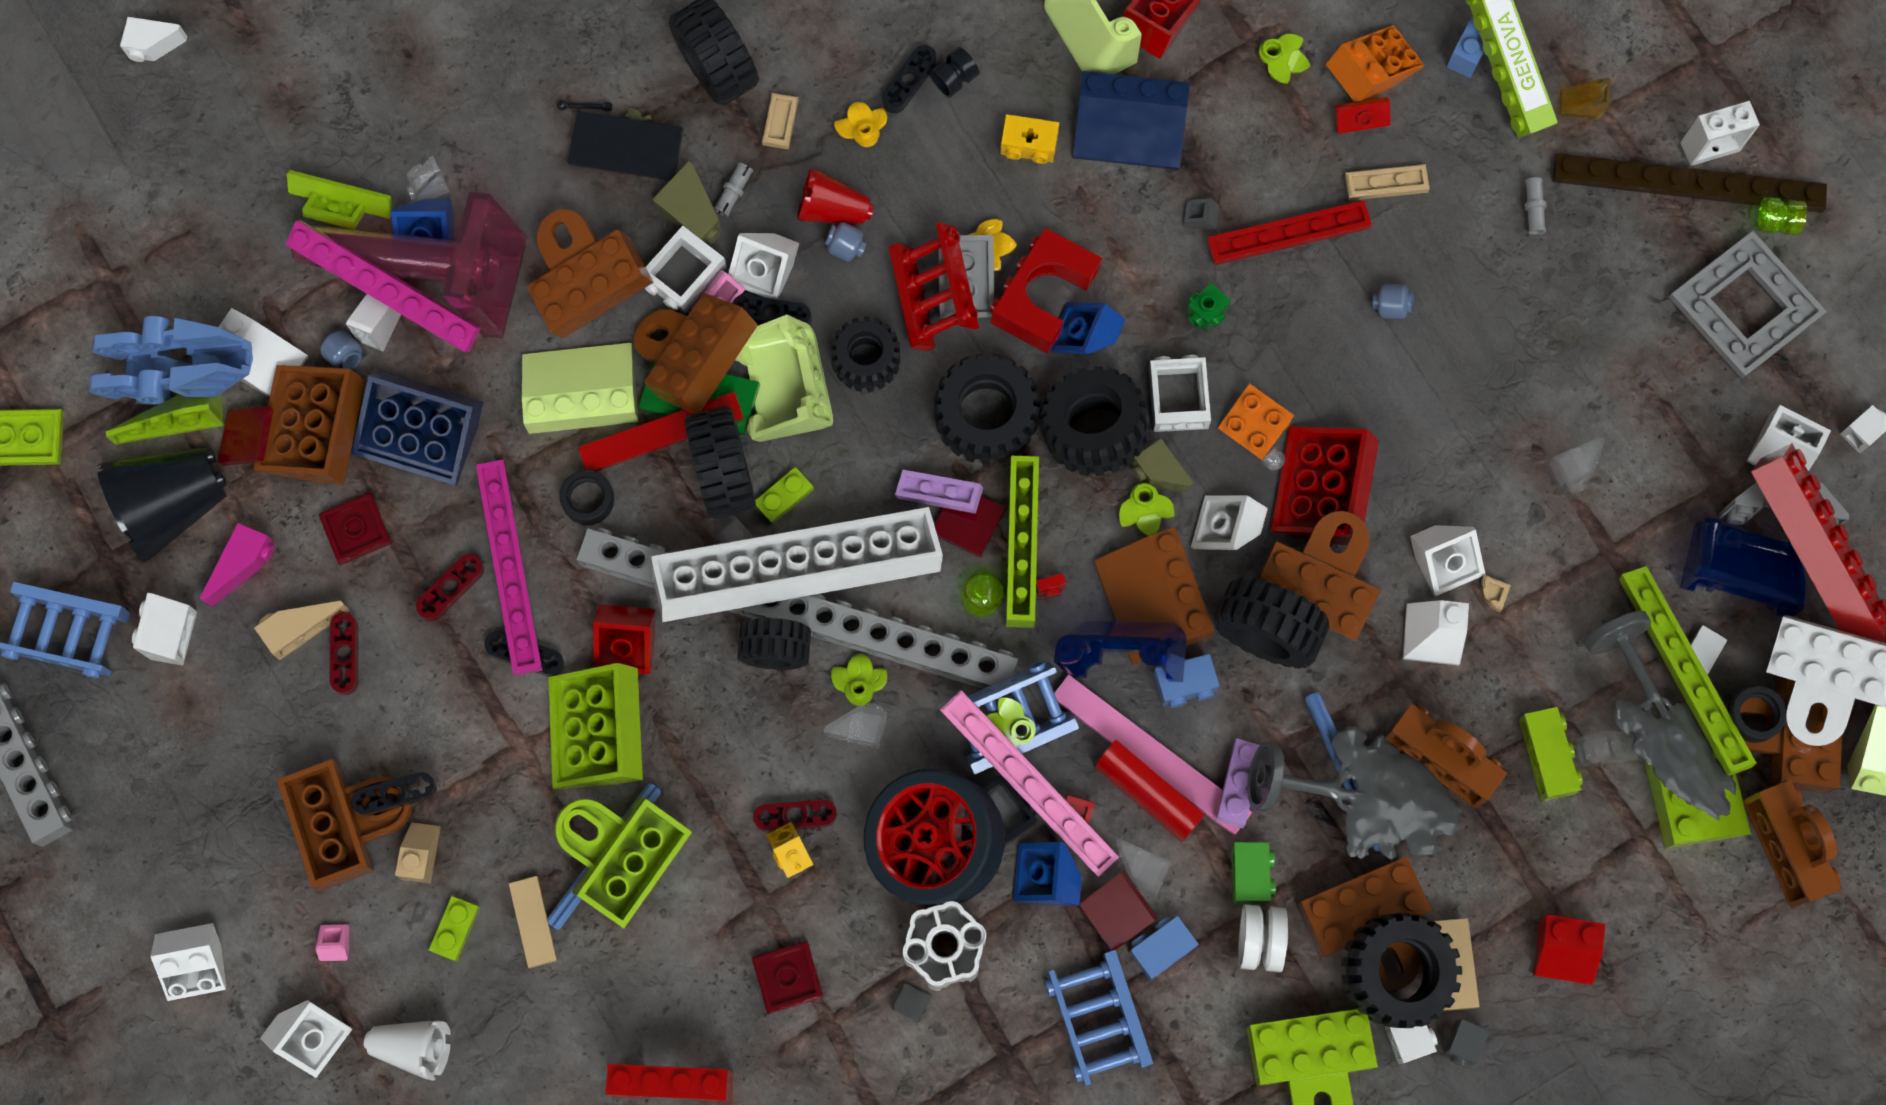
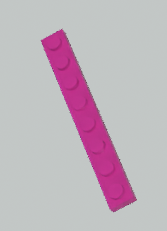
M296 220L285 244L286 246L461 351L470 352L481 327L304 221Z
M502 459L476 464L513 674L518 676L543 671L505 463Z

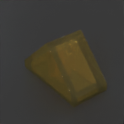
M1606 77L1561 89L1559 114L1565 117L1600 120L1610 104L1611 79Z

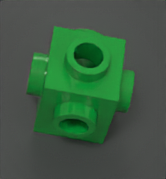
M1210 283L1201 293L1197 290L1188 299L1187 303L1189 305L1186 315H1188V320L1196 328L1201 327L1207 332L1212 326L1217 328L1226 318L1225 313L1229 310L1231 300Z

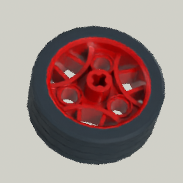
M937 769L916 770L901 775L889 783L874 800L864 827V851L868 865L876 880L888 892L902 900L931 907L943 905L949 901L959 904L964 903L981 893L994 878L1001 864L1005 848V829L1000 811L993 799L979 785L972 781ZM929 796L926 802L923 798ZM914 803H917L922 808V811L911 820L907 811ZM948 804L949 813L945 818H942L940 810L943 805ZM966 811L970 817H964ZM963 824H972V839L963 840ZM909 836L911 838V846L904 850L903 841ZM951 854H954L956 863L952 868H948L947 859ZM919 861L930 866L922 883L914 880ZM903 862H906L905 868L902 865ZM939 875L942 882L934 884Z

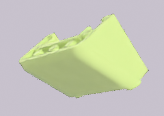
M1096 0L1044 1V9L1082 72L1116 74L1137 63L1142 34L1131 19L1120 17L1109 22Z
M789 315L757 326L735 359L747 366L750 380L760 383L755 401L757 414L751 416L747 424V430L752 440L763 442L832 426L833 414L817 339L811 326Z

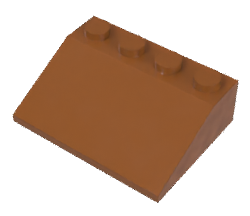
M276 365L267 406L273 409L265 457L263 462L255 463L253 470L315 483L344 485L366 380L351 369Z
M1175 527L1149 535L1094 560L1132 665L1212 638L1215 630Z

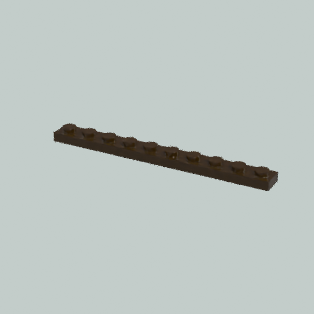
M1557 153L1554 157L1553 182L1819 213H1823L1826 209L1827 184L1561 153Z

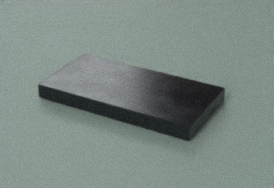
M577 110L568 164L670 181L676 175L684 129L677 126Z

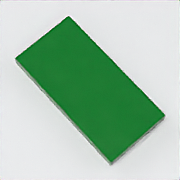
M652 362V365H651V368H650L649 373L651 372V370H652L653 367L655 366V363H653V362ZM725 374L708 400L710 401L732 392L736 393L744 416V420L736 422L739 435H746L747 424L754 408L760 383ZM645 385L638 407L640 411L667 416L684 410L659 399Z

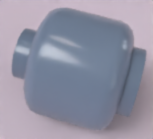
M840 222L837 226L833 224L824 242L830 255L846 262L852 261L855 256L861 257L867 243L862 241L863 231L846 222Z
M1385 283L1380 287L1379 293H1374L1373 309H1378L1382 319H1405L1408 313L1413 312L1414 292L1409 291L1406 284Z
M339 330L328 334L321 345L320 352L322 357L333 368L352 370L361 361V345L346 331Z

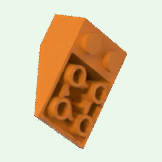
M1394 25L1342 44L1326 63V66L1354 102L1376 98L1425 66Z

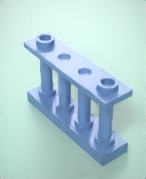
M13 582L10 593L18 597V602L21 604L8 643L0 642V656L12 660H18L19 656L83 670L82 675L99 679L100 675L110 677L112 671L100 665L112 625H116L117 621L127 623L130 615L128 610L115 604ZM36 603L45 604L47 612L35 649L19 647L31 608L35 607ZM63 609L73 611L72 615H74L62 656L46 653L58 614L62 613ZM90 615L100 617L99 621H101L89 662L73 659L85 620L89 619Z
M1049 661L1035 662L1029 666L1028 670L967 696L977 707L985 704L988 714L998 712V705L995 699L1009 693L1012 694L1013 699L1023 707L1024 716L1030 718L1036 727L1034 738L1029 743L1019 744L1016 747L1021 754L1079 729L1076 719L1069 711L1066 713L1061 711L1048 679V676L1057 673V671ZM1036 681L1051 715L1048 721L1041 724L1035 723L1022 691V687ZM1024 725V728H1023V732H1020V733H1018V734H1023V733L1025 732V730H1026L1025 725ZM969 741L972 751L965 759L974 775L993 767Z
M1116 950L1104 953V961L1100 962L1099 966L1057 979L1055 971L1052 970L1048 972L1049 979L1044 980L1049 997L1055 996L1077 1063L1072 1065L1077 1082L1083 1081L1084 1087L1091 1085L1090 1075L1129 1062H1133V1064L1138 1063L1140 1069L1153 1064ZM1101 977L1105 979L1110 978L1113 989L1109 990V994L1066 1007L1061 990ZM1111 1005L1120 1007L1123 1017L1119 1018V1022L1075 1035L1071 1018ZM1121 1033L1124 1036L1129 1034L1132 1046L1128 1047L1127 1051L1085 1064L1080 1050L1081 1046Z

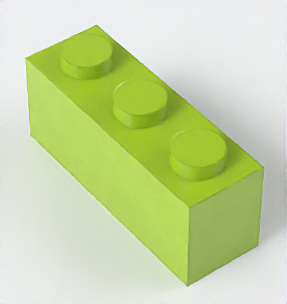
M1558 707L1526 713L1518 720L1541 802L1574 795L1581 791L1580 786L1583 785L1582 775L1579 769H1575L1573 762L1575 757L1574 747L1571 741H1567L1565 730H1567L1566 719L1563 714L1559 713Z

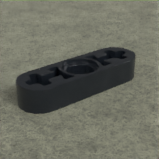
M918 46L887 86L882 95L885 110L890 113L903 111L927 79L929 70L936 65V52L931 46ZM929 55V61L925 60L919 70L917 67L920 64V56L925 57ZM906 74H914L917 77V81L912 85H907L902 81V78ZM900 88L902 91L899 94V102L895 101L891 104L890 97L895 98Z
M748 294L739 295L733 301V304L743 307L744 303H749L751 309H748L746 312L760 325L785 316L784 309H788V315L796 316L800 311L803 312V317L806 318H801L800 321L811 324L810 309L803 303ZM758 304H760V316H757L756 310H758ZM770 306H775L780 310V314L774 319L767 318L764 312Z
M499 631L490 633L484 642L487 653L495 659L511 664L510 657H507L510 653L507 650L499 648L495 652V648L492 646L493 642H498L499 639H502V643L508 647L506 633ZM538 645L539 651L542 652L540 657L545 660H551L554 657L558 665L556 667L552 666L550 670H547L546 664L541 662L543 671L536 673L547 677L561 674L565 662L560 653Z
M419 772L359 789L354 793L351 803L353 809L359 814L371 816L428 800L435 794L437 784L429 774ZM421 779L429 783L430 786L425 787V793L418 789L410 791L412 797L408 798L409 792L405 783H408L410 788L419 786V780ZM394 786L400 787L402 790L401 798L396 802L388 801L387 791ZM380 791V798L384 805L380 806L378 800L370 802L368 809L359 805L364 800L363 796L367 795L370 799L378 798L379 796L376 792Z

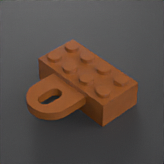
M567 209L554 211L541 222L537 232V245L550 272L529 284L527 288L550 333L564 339L654 283L631 238L617 229L600 241H597L586 219L578 213ZM561 224L566 225L572 237V244L566 249L561 247L555 234L556 228Z
M706 293L702 294L688 316L669 309H662L651 313L640 323L634 335L636 350L646 360L655 363V366L643 383L659 399L691 413L701 412L758 324L742 307ZM658 329L669 332L668 336L662 341L651 339L652 333Z
M1335 511L1322 517L1316 524L1303 552L1277 540L1259 579L1266 580L1272 584L1276 583L1309 599V602L1320 607V611L1325 612L1329 620V629L1354 641H1357L1381 591L1379 587L1355 577L1369 548L1370 536L1365 523L1357 515L1347 511ZM1343 523L1349 524L1353 529V534L1346 549L1340 553L1332 551L1330 541L1337 527Z
M1776 676V693L1783 699L1787 709L1796 681ZM1749 698L1742 704L1740 714L1761 717L1765 723L1763 730L1767 729L1773 722L1772 710L1762 699ZM1814 703L1810 708L1806 727L1811 732H1820L1824 727L1828 709L1823 703ZM1786 719V724L1781 732L1765 742L1752 743L1745 741L1750 752L1772 754L1771 786L1791 780L1793 785L1797 786L1799 790L1830 793L1840 788L1842 735L1827 745H1809L1800 741L1792 734Z
M1411 704L1385 737V740L1398 748L1400 753H1406L1416 760H1421L1443 786L1475 809H1478L1490 799L1507 775L1499 761L1492 757H1485L1487 751L1476 738L1449 721L1443 719L1435 721L1431 718V713L1420 705L1414 706Z
M330 759L277 779L311 888L321 892L375 871L366 843L401 829L411 815L412 804L376 816H363L353 809L351 800L354 793L359 789L394 780L393 778L379 776L347 787L340 764ZM398 786L391 787L387 791V796L395 795L399 800L402 796V790ZM380 791L376 792L379 796L378 798L370 799L367 795L363 796L364 800L359 805L368 809L370 802L381 799Z
M1791 780L1758 792L1743 800V803L1790 908H1794L1839 891L1842 888L1838 871L1830 865V861L1834 860L1837 856V845L1831 827L1817 807L1812 804L1803 806L1802 794L1799 788L1793 785Z
M1408 857L1331 888L1296 905L1320 959L1343 950L1348 941L1355 939L1353 933L1358 927L1366 926L1365 922L1372 918L1395 913H1410L1411 915L1419 914L1423 916L1432 911ZM1404 942L1392 943L1387 947L1394 952L1401 967V974L1398 978L1388 976L1381 960L1379 962L1380 981L1388 992L1398 991L1410 985L1419 971V954L1411 945Z

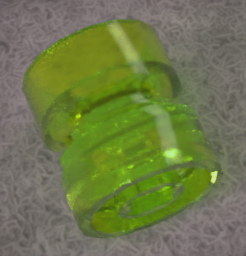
M1765 196L1759 208L1758 230L1767 233H1776L1780 230L1784 235H1801L1807 215L1806 202L1788 199L1783 203L1781 198Z

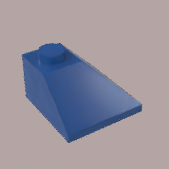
M422 199L391 210L397 262L452 261L454 221L451 199Z
M1067 302L1060 318L1064 321L1061 334L1050 352L1089 354L1113 345L1120 335L1125 319L1106 303Z
M1065 843L1018 844L1013 901L1054 906H1079L1082 876Z

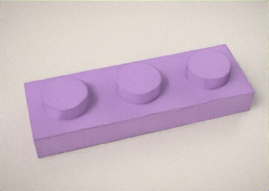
M902 470L895 496L901 500L976 514L983 487L979 483Z
M1238 738L1235 739L1216 821L1244 828L1250 808L1247 790L1248 775L1252 759L1260 745Z

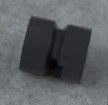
M961 47L956 48L946 56V62L940 61L929 70V75L936 87L949 98L963 88L962 83H969L980 74L973 58Z

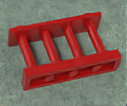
M942 222L936 224L937 238L914 249L900 243L889 246L910 346L913 349L926 352L936 348L934 343L935 334L957 324L960 327L972 330L979 329L978 313L973 304L959 243L960 235L956 227ZM941 248L944 262L919 274L916 263L917 259ZM947 273L950 288L925 299L922 289L923 284ZM953 299L956 313L930 325L928 310Z

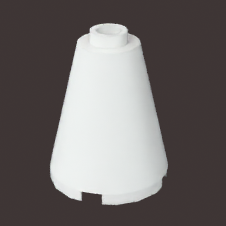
M440 1020L374 1026L365 1035L364 1047L372 1057L426 1080L433 1081L435 1080V1075L443 1073L448 1061L451 1044H446V1035H451L450 1028L446 1022Z

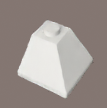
M740 233L737 238L728 275L742 285L746 291L762 297L778 299L793 268L799 243L775 233Z
M1247 495L1205 496L1191 548L1209 550L1239 549L1261 534L1268 508Z
M1435 525L1410 536L1415 559L1434 596L1486 575L1474 527Z
M1438 600L1406 604L1402 659L1459 666L1467 634L1469 603Z
M307 1000L279 1013L260 1039L274 1053L317 1078L352 1031V1028Z

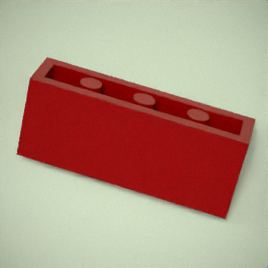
M1116 739L1095 766L1099 773L1181 843L1184 842L1205 816V814Z

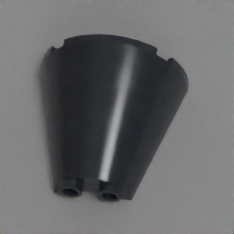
M210 447L104 461L97 465L99 470L102 469L97 474L108 506L120 530L131 539L129 545L143 562L154 557L227 497L223 488L227 486V483L220 471L215 472L213 468V463L217 462Z

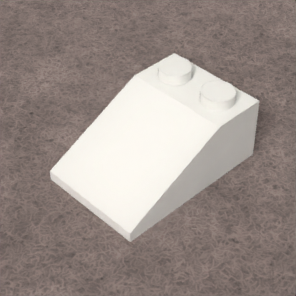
M233 308L230 309L219 326L251 342L253 361L250 373L240 381L269 397L276 365L303 366L309 358L301 350Z

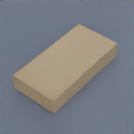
M772 93L762 139L763 146L789 150L799 102L798 97Z

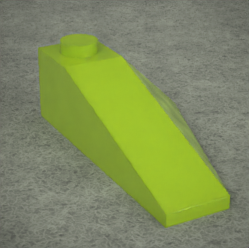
M179 394L106 431V437L117 445L225 426L221 394L217 397H185Z

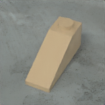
M341 600L277 611L275 614L270 613L264 616L259 621L260 624L254 627V629L272 655L281 660L329 627L332 618L336 614L342 612L349 613L350 610Z

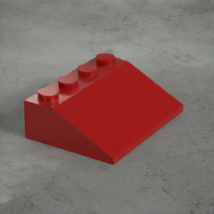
M1290 426L1271 526L1273 533L1309 539L1318 521L1325 515L1335 511L1353 513L1365 523L1379 440L1369 429ZM1346 523L1340 524L1330 544L1348 545L1353 534L1352 527Z

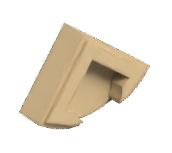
M1484 575L1481 580L1482 595L1491 608L1501 612L1511 585Z

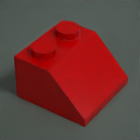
M599 604L593 621L594 668L620 663L638 668V674H650L655 641V609Z
M1548 914L1539 918L1533 976L1593 985L1603 954L1605 923Z

